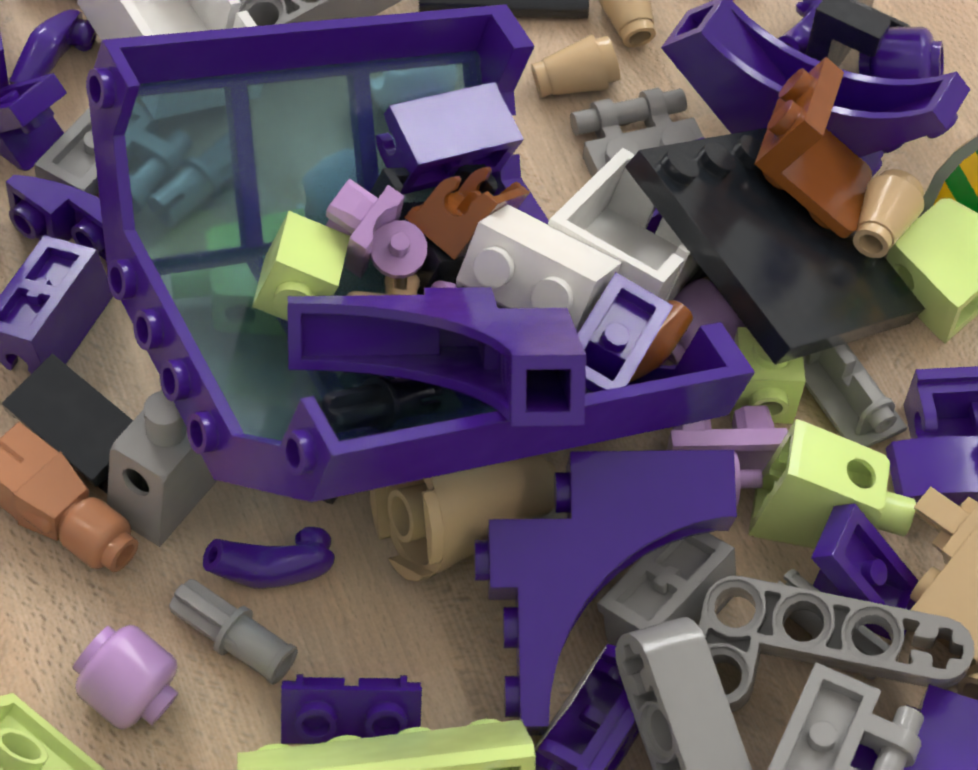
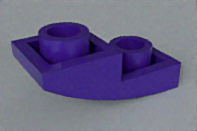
M13 175L6 181L10 207L9 217L15 228L22 235L29 239L37 238L39 240L44 235L64 241H69L73 238L79 245L97 249L99 256L106 260L100 198L75 187L37 177Z
M978 436L914 438L893 441L885 448L887 458L890 461V473L896 494L913 498L917 504L931 486L958 506L968 496L978 502Z

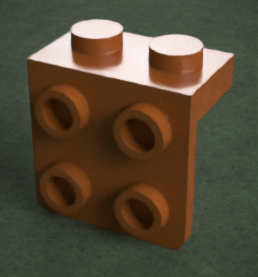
M825 57L810 72H807L804 68L799 69L780 90L778 95L780 98L777 100L772 117L767 125V131L755 165L762 170L765 178L774 187L785 190L808 209L809 214L816 223L824 228L831 229L841 238H847L857 230L866 187L872 178V171L865 161L826 129L844 72Z

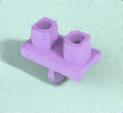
M349 179L328 206L326 217L329 220L325 225L350 236L345 268L361 278L367 270L369 258H371L374 267L381 274L390 278L403 279L414 275L422 267L426 259L427 241L423 232L416 225L405 220H399L405 196L388 185L380 197L377 198Z
M766 405L743 406L734 411L732 429H712L710 419L673 427L670 432L667 450H734L736 506H738L740 489L762 488V472L787 434V428H775L770 411Z

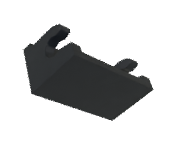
M51 354L1 404L5 411L13 418H17L55 450L61 451L67 461L83 474L92 485L98 486L107 494L110 449L114 441L133 420L59 358Z

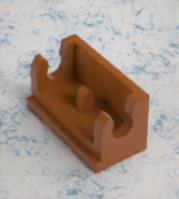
M484 167L474 171L460 189L454 193L451 192L458 189L461 178L454 176L443 180L430 194L424 204L413 207L405 216V219L416 225L425 236L455 260L460 256L466 255L479 221L506 205L518 209L530 192L516 181L502 191L500 195L492 196L488 191L481 194L479 191L480 185L489 179L492 172L491 167Z

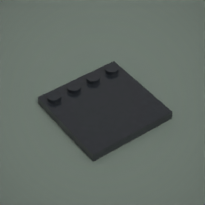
M767 128L642 149L625 166L775 365L908 325L925 310V307L885 257H867L856 249L853 243L856 231L847 238H841L831 229L820 226L811 217L808 209L788 192L774 187L765 178L762 170L755 165V161Z

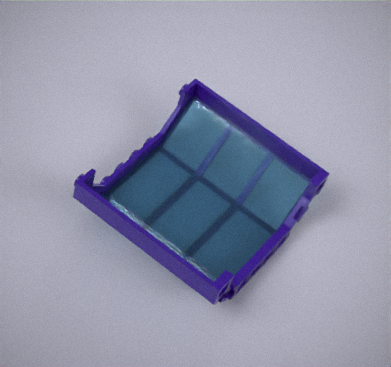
M507 4L103 39L101 41L94 68L90 69L87 74L86 90L89 100L108 270V285L113 297L121 300L129 315L139 347L147 350L155 365L165 397L169 401L174 402L187 427L190 446L195 453L201 454L214 480L307 502H315L728 416L753 377L755 371L722 322L700 326L679 363L676 365H660L647 375L623 387L592 392L585 387V426L511 427L510 422L490 405L461 392L441 387V396L421 399L423 402L431 400L442 402L439 410L433 414L397 420L393 427L386 430H375L371 426L334 434L317 402L323 401L324 396L329 392L362 386L366 379L372 376L384 375L343 371L288 370V321L252 307L265 256L288 211L326 225L329 220L326 217V210L349 179L368 192L372 190L382 169L386 168L377 148L376 135L388 132L393 138L396 147L395 139L391 132H389L384 113L389 105L495 82L512 116H515L514 90L535 46ZM513 154L501 171L491 173L498 185L494 196L500 195L502 191L516 181L530 192L521 178L519 154ZM436 187L404 194L403 203L426 201ZM530 192L518 207V210L548 224V218ZM345 256L339 287L334 296H346L351 291L385 294L384 279L386 275L381 274L374 267L371 258H369L367 270L359 278L345 268ZM384 376L388 380L395 379L392 376Z

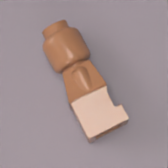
M16 423L0 437V507L11 514L18 521V525L53 540H60L64 548L87 566L95 569L106 567L114 573L123 569L134 557L139 546L138 540L131 535L132 529L129 521L103 500L89 497L90 490L88 486L81 481L61 451L55 450L22 423Z

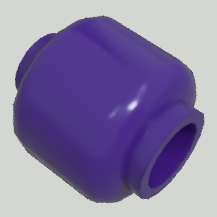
M889 27L888 32L882 39L880 49L874 57H869L859 52V74L888 79H922L944 75L943 42L934 41L930 30L926 27Z

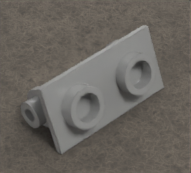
M847 343L803 356L805 386L841 437L870 447L907 430L906 424L895 411V404L892 399L884 396Z

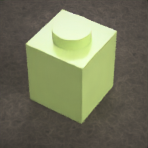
M288 211L265 256L252 307L288 321V296H334L339 287L350 236Z

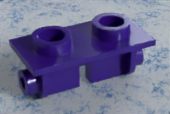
M296 674V681L282 680L281 744L326 743L335 737L353 735L360 738L394 735L408 728L421 727V682H407V675H400V678H359L358 686H345V678L304 677L303 674Z

